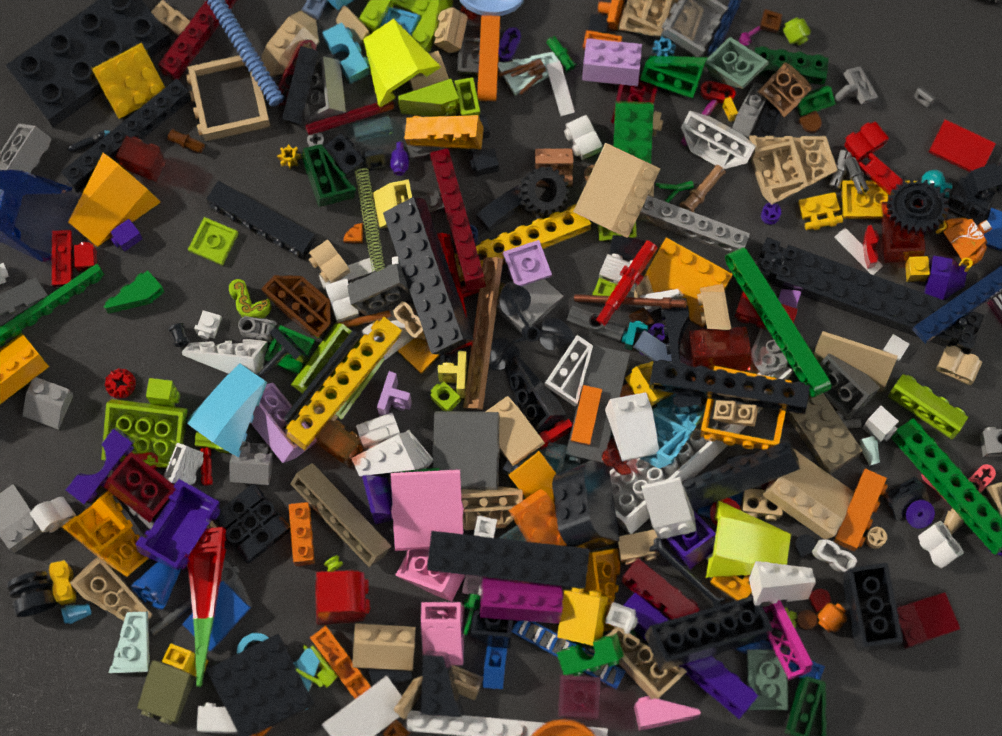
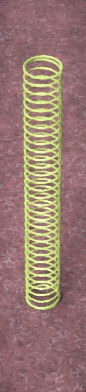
M355 171L356 178H357V176H361V177L368 176V174H367V175H359V174L368 173V171H367V172H362V173H357V172ZM357 181V185H358V186H362V187L370 186V184H368V185H361V184H364V183H370L369 181H367V182ZM370 188L362 189V191H364V190H371V191H372V189H370ZM359 191V193H363V194L372 193V192H371V191H368V192H361V191ZM361 194L360 196L368 197V196H371L372 194H370V195H363V194ZM360 198V202H361V203H365V204L373 203V201L363 202V201H361L362 198ZM365 209L363 213H375V209ZM363 215L364 225L365 223H376V216ZM364 216L375 217V218L366 219V218H364ZM365 228V232H366V229L369 230V231L378 230L377 228H374V229ZM366 234L367 242L368 240L375 241L379 240L380 236L378 235L370 236V238H367V236L369 235ZM371 241L368 242V243L380 244V245H381V243H378V242H371ZM376 245V246H371V247H372V248H375V247H381V246H380V245ZM369 252V256H370V257H375V258L382 257V255H379V256L370 255V253H372V252ZM374 258L371 259V260H376V261H382V262H384V260H381V259H374Z

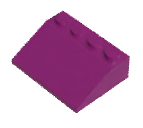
M482 577L480 617L559 623L562 615V586Z

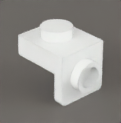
M612 602L605 623L623 628L624 632L629 634L630 630L634 629L637 623L635 610Z

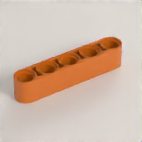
M481 16L478 101H496L500 16Z

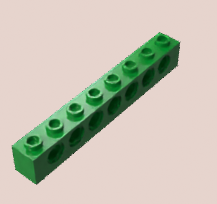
M914 418L898 428L891 439L994 556L1001 552V514L989 504L985 496L979 493L975 485L963 475L961 469L954 465L948 454L938 447L936 441L924 431L922 425L917 423Z

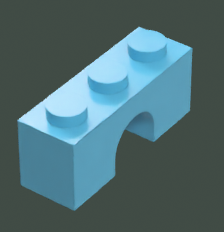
M340 23L323 32L324 40L332 54L339 51L349 53L348 58L341 61L340 65L350 84L369 75V61L360 54L362 50L357 42H353L351 38L353 35L349 27L345 28L343 23Z

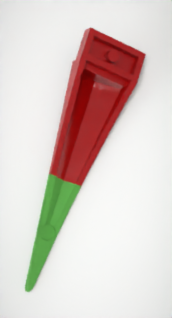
M223 527L206 528L188 556L189 561L187 564L195 634L196 681L199 687L202 686L226 553L224 548L226 529Z

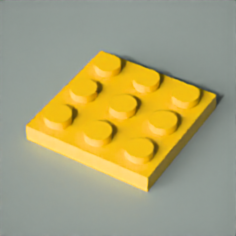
M142 43L92 68L118 119L141 108L165 88Z

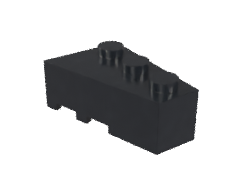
M427 651L423 655L421 715L461 717L464 714V709L460 702L448 653Z

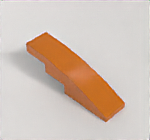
M326 626L310 637L355 699L371 688L358 668H352V660Z

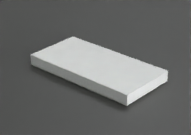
M385 676L322 725L330 736H375L400 717L394 712V708L402 696L389 678Z

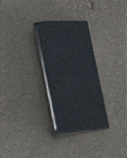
M613 235L609 255L618 254L623 259L634 260L646 240Z

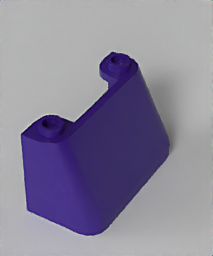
M180 479L173 486L176 490L173 495L169 496V502L150 531H146V538L141 536L136 543L139 553L177 571L180 568L184 569L189 561L188 556L212 519L215 520L221 512L219 501Z

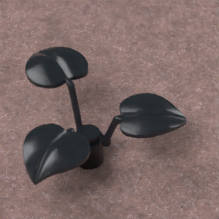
M508 282L500 294V308L507 316L518 314L525 325L522 328L523 337L511 342L503 337L493 340L489 366L491 370L505 369V366L515 355H520V350L514 346L515 343L525 342L526 340L534 342L540 337V343L544 348L556 350L574 340V335L571 329L557 318L544 320L542 330L529 324L520 311H525L529 308L531 304L530 293L524 287Z

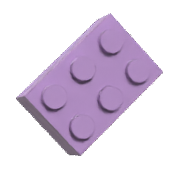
M587 39L582 80L638 86L642 44Z

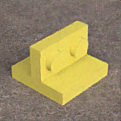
M458 351V366H454L453 363L438 365L439 382L457 383L456 389L460 398H465L466 351Z

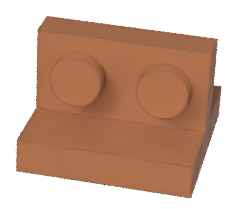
M535 149V169L540 167H552V170L557 169L560 171L559 175L563 174L565 176L564 182L567 181L568 186H573L572 149ZM538 181L535 187H550V185L544 181Z

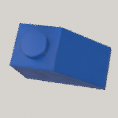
M487 646L483 679L484 688L503 689L507 648Z

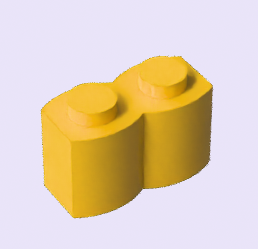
M66 561L51 563L49 574L54 582L52 591L55 600L61 605L75 603L77 592L70 584L74 578L71 566Z

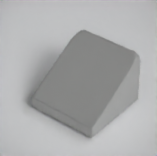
M922 87L918 88L914 95V98L926 108H929L936 100L932 94Z

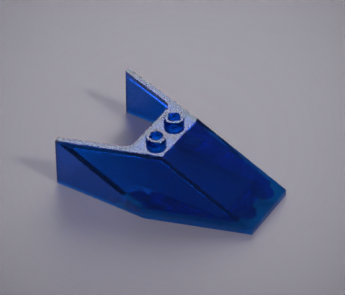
M0 170V242L40 262L51 260V254L31 248L20 240L21 233L15 227L21 202L25 194H62L72 191V187L23 170Z

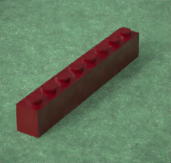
M446 148L430 152L467 292L486 287L484 274L449 150Z

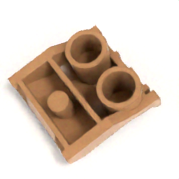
M785 62L758 90V93L766 97L785 117L806 96L812 87L794 67Z

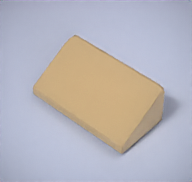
M344 5L336 22L338 24L343 23L345 28L349 27L353 35L351 38L360 46L364 43L363 39L369 35V31Z
M451 665L459 694L475 700L484 677Z
M422 676L411 682L394 708V712L403 719L408 716L422 694Z

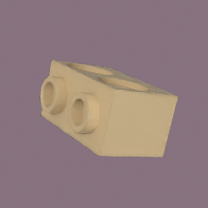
M748 489L744 491L742 512L755 518L765 517L767 521H777V519L781 518V508L777 506L775 511L768 509L767 504L771 501L763 496L765 490ZM753 500L757 503L758 507L750 508L747 502Z

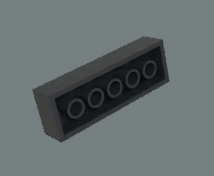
M753 596L652 625L646 632L645 638L659 670L663 671L766 640L773 631V628L762 604L755 606Z

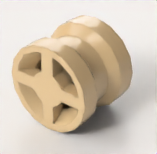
M874 527L866 534V544L872 549H878L886 542L887 534L884 529Z

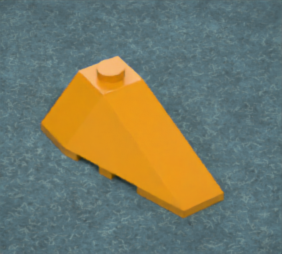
M618 548L589 551L584 592L590 593V590L602 592V596L608 597L605 619L612 602L615 603V593L618 592L619 588L616 585L617 574H620ZM604 622L603 631L615 629L614 625Z

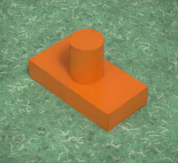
M612 0L611 3L599 2L598 13L608 14L607 22L612 30H618L625 0Z

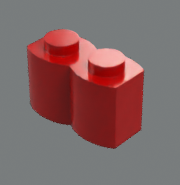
M876 121L871 124L868 122L861 127V131L857 133L852 132L846 137L844 147L859 163L867 158L869 152L874 153L886 145L889 137Z

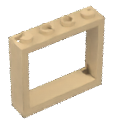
M240 55L188 67L189 74H186L188 85H192L193 88L190 91L192 102H196L197 106L193 108L196 119L199 118L200 124L197 125L199 135H203L205 141L270 127L263 92L260 90L261 87H258V82H255V77L251 75L260 116L207 128L196 76L245 66L246 63L243 62V58Z

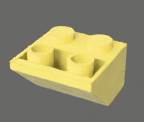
M409 180L389 183L373 192L380 229L387 228L383 212L412 198Z

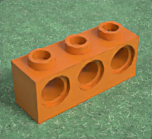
M308 502L289 504L293 562L295 566L315 564L310 505Z

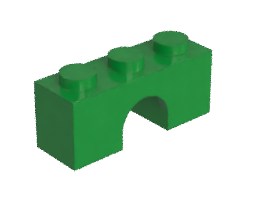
M617 633L594 641L595 655L593 657L585 654L581 644L567 647L557 652L564 676L571 674L574 677L583 674V670L586 669L592 672L600 669V665L607 664L609 667L618 664L619 660L624 657V653Z

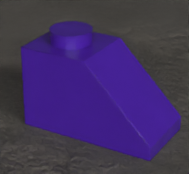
M933 255L929 262L930 275L926 280L924 293L942 300L947 299L965 287L967 272L964 270L966 267L963 265L959 266V263L953 259Z

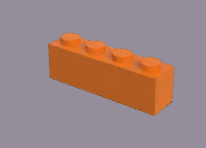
M864 469L853 493L844 521L833 540L834 543L854 552L858 547H862L866 538L863 536L865 529L869 530L873 522L870 519L872 512L876 513L880 502L877 500L880 495H884L888 485L885 484L886 477Z

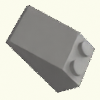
M545 279L522 286L530 293L531 304L527 310L520 312L529 324L536 327L564 296ZM499 304L497 306V313L522 334V328L525 325L518 314L507 316L503 313Z
M14 484L0 493V537L13 553L43 533L30 515L32 509Z

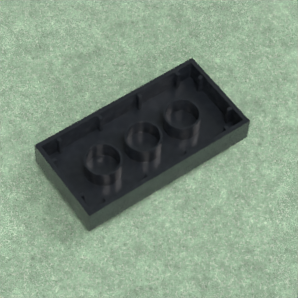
M97 0L5 66L53 128L104 92L92 68L140 43L143 44L151 58L170 45L172 40L169 33L142 0Z

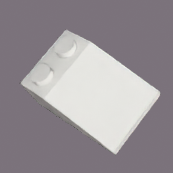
M647 393L610 399L605 411L622 461L657 455L656 452L659 451L653 411Z
M680 477L642 485V491L657 538H669L696 531L694 512Z

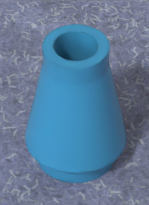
M89 603L65 605V608H61L65 624H72L91 615Z

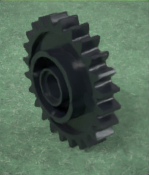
M912 178L909 183L903 181L902 186L897 184L896 190L892 189L891 195L888 196L887 215H890V221H895V227L901 226L900 231L907 229V234L914 231L917 236L918 232L921 231L925 235L926 230L932 233L933 227L939 229L940 224H944V218H947L949 206L947 205L948 199H944L945 192L940 193L941 187L934 188V182L928 185L927 179L923 183L920 178L917 179V182H914Z

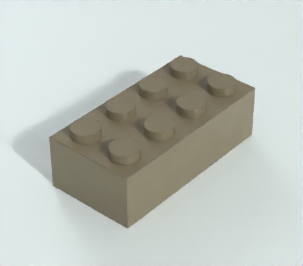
M823 393L815 398L808 395L805 414L785 412V415L821 468L828 474L835 472L862 453L863 450Z

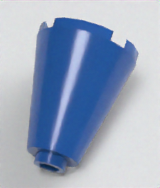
M157 562L132 584V591L144 602L147 600L153 602L152 607L164 609L181 568L177 571Z

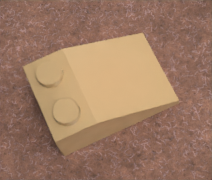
M508 396L486 411L499 412L500 452L513 466L545 444L520 409Z

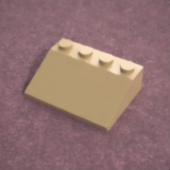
M605 143L573 212L628 238L660 168Z
M824 331L813 352L819 364L830 353L867 374L880 387L877 392H882L885 388L898 357L897 355Z
M794 449L799 460L800 470L770 481L763 496L826 540L834 537L844 521L854 491Z

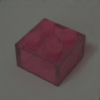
M561 675L558 718L598 720L601 677Z

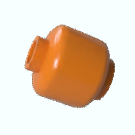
M828 603L818 614V623L829 633L831 631L837 632L847 622V616L844 614L846 610L838 603L836 605Z

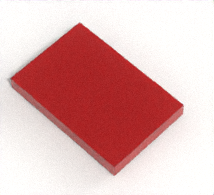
M945 119L928 153L970 172L986 165L996 143Z

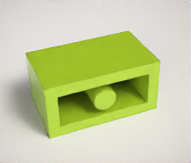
M473 77L455 80L460 115H480Z
M149 378L146 398L150 404L175 407V404L179 403L180 392H178L173 381Z

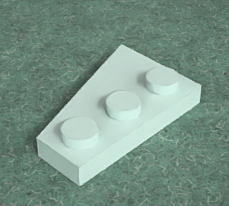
M553 52L531 56V58L515 59L507 63L500 62L498 63V70L503 72L540 59L545 66L546 72L542 73L543 78L533 84L535 85L549 77L546 64L559 60ZM528 72L515 77H511L513 73L503 75L504 80L514 95L519 94L535 78V76L531 77Z
M127 612L109 673L149 671L148 612Z

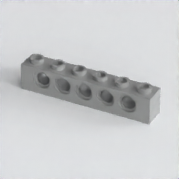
M649 195L637 217L640 220L728 253L742 247L745 248L750 233Z

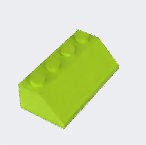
M902 374L887 397L953 440L968 419L965 412L960 408L951 406L945 398L933 394V391L927 386L922 387L916 383V379L912 376Z

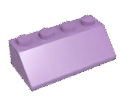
M274 383L266 384L259 405L254 409V419L251 424L281 462L284 463L297 458L304 450L286 437L288 430L284 429V426L287 427L288 423L284 420V417L293 406ZM306 422L301 424L306 429L310 428ZM316 437L313 440V442L308 446V448H310L319 440L318 437Z

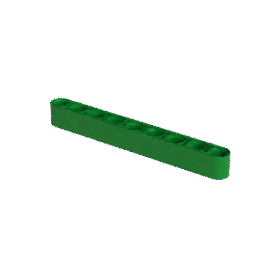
M742 247L725 255L727 266L801 382L810 386L809 395L815 398L830 390L831 382L748 251Z

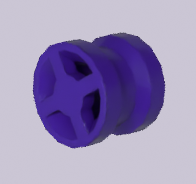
M767 203L761 213L762 221L768 225L776 224L781 215L780 206L776 203L773 205Z

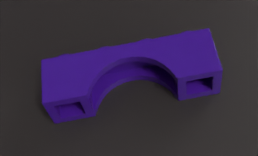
M117 427L114 428L102 443L106 453V461L103 468L98 473L92 475L79 473L67 487L66 491L83 504L88 501L92 502L98 495L96 490L99 486L104 487L112 470L115 471L122 463L120 462L121 458L124 455L127 457L134 449L132 444L135 441Z

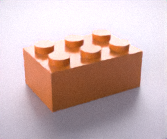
M539 489L508 510L527 542L568 546L563 541L558 530L555 505L549 495L542 489Z

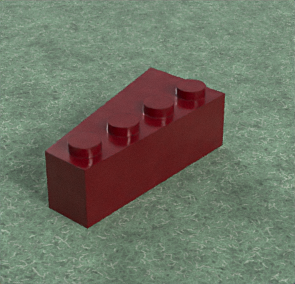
M639 558L635 560L623 576L621 582L634 593L636 592L639 596H643L652 607L660 610L669 620L696 613L700 610L694 600L683 596L677 587L671 586L666 582L665 578L654 572Z

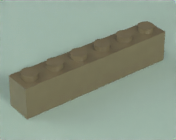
M313 463L295 475L290 484L368 567H371L385 557L391 545Z

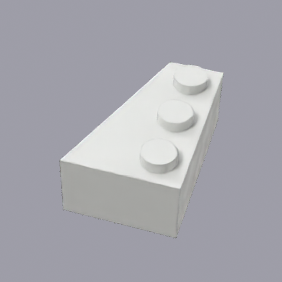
M578 335L574 338L544 384L549 390L573 406L578 404L593 345Z
M409 432L397 434L351 458L359 476L415 470L424 467Z

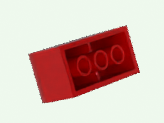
M332 571L316 573L317 625L357 623L365 620L366 614H369L370 601L365 596L369 591V580L365 579L364 572Z

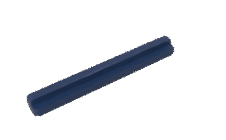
M730 0L707 52L708 57L722 45L742 0Z

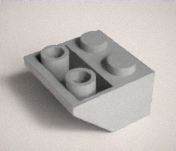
M242 441L239 449L241 451L240 456L237 457L232 454L230 459V482L269 485L272 474L273 450L267 443Z

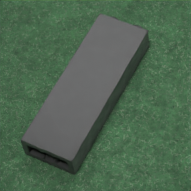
M593 345L583 385L602 389L601 399L590 446L571 442L578 411L577 406L566 451V459H569V462L580 464V462L587 463L592 461L602 465L605 464L612 435V429L605 409L610 399L621 397L630 361V353Z

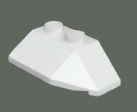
M689 111L681 127L690 152L714 165H720L723 169L746 164L756 147L743 134L709 116Z

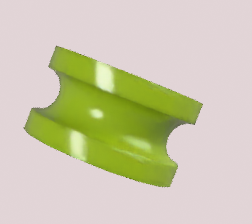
M338 555L330 558L323 564L325 567H328V572L335 571L343 565V562L339 561L340 557Z

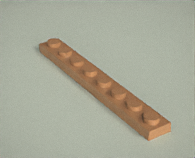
M485 257L483 259L482 271L486 287L479 289L473 333L474 340L472 341L473 345L463 407L466 409L483 410L503 259L499 257Z

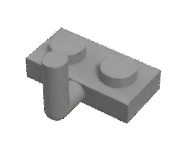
M861 66L848 69L843 73L849 85H846L834 97L836 101L840 102L849 92L854 91L861 105L873 102L878 98Z

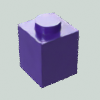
M130 219L110 231L113 236L112 242L117 249L121 247L124 252L143 239Z

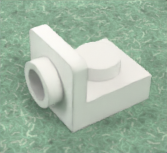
M203 311L198 325L194 327L198 336L203 339H209V337L215 339L222 317Z

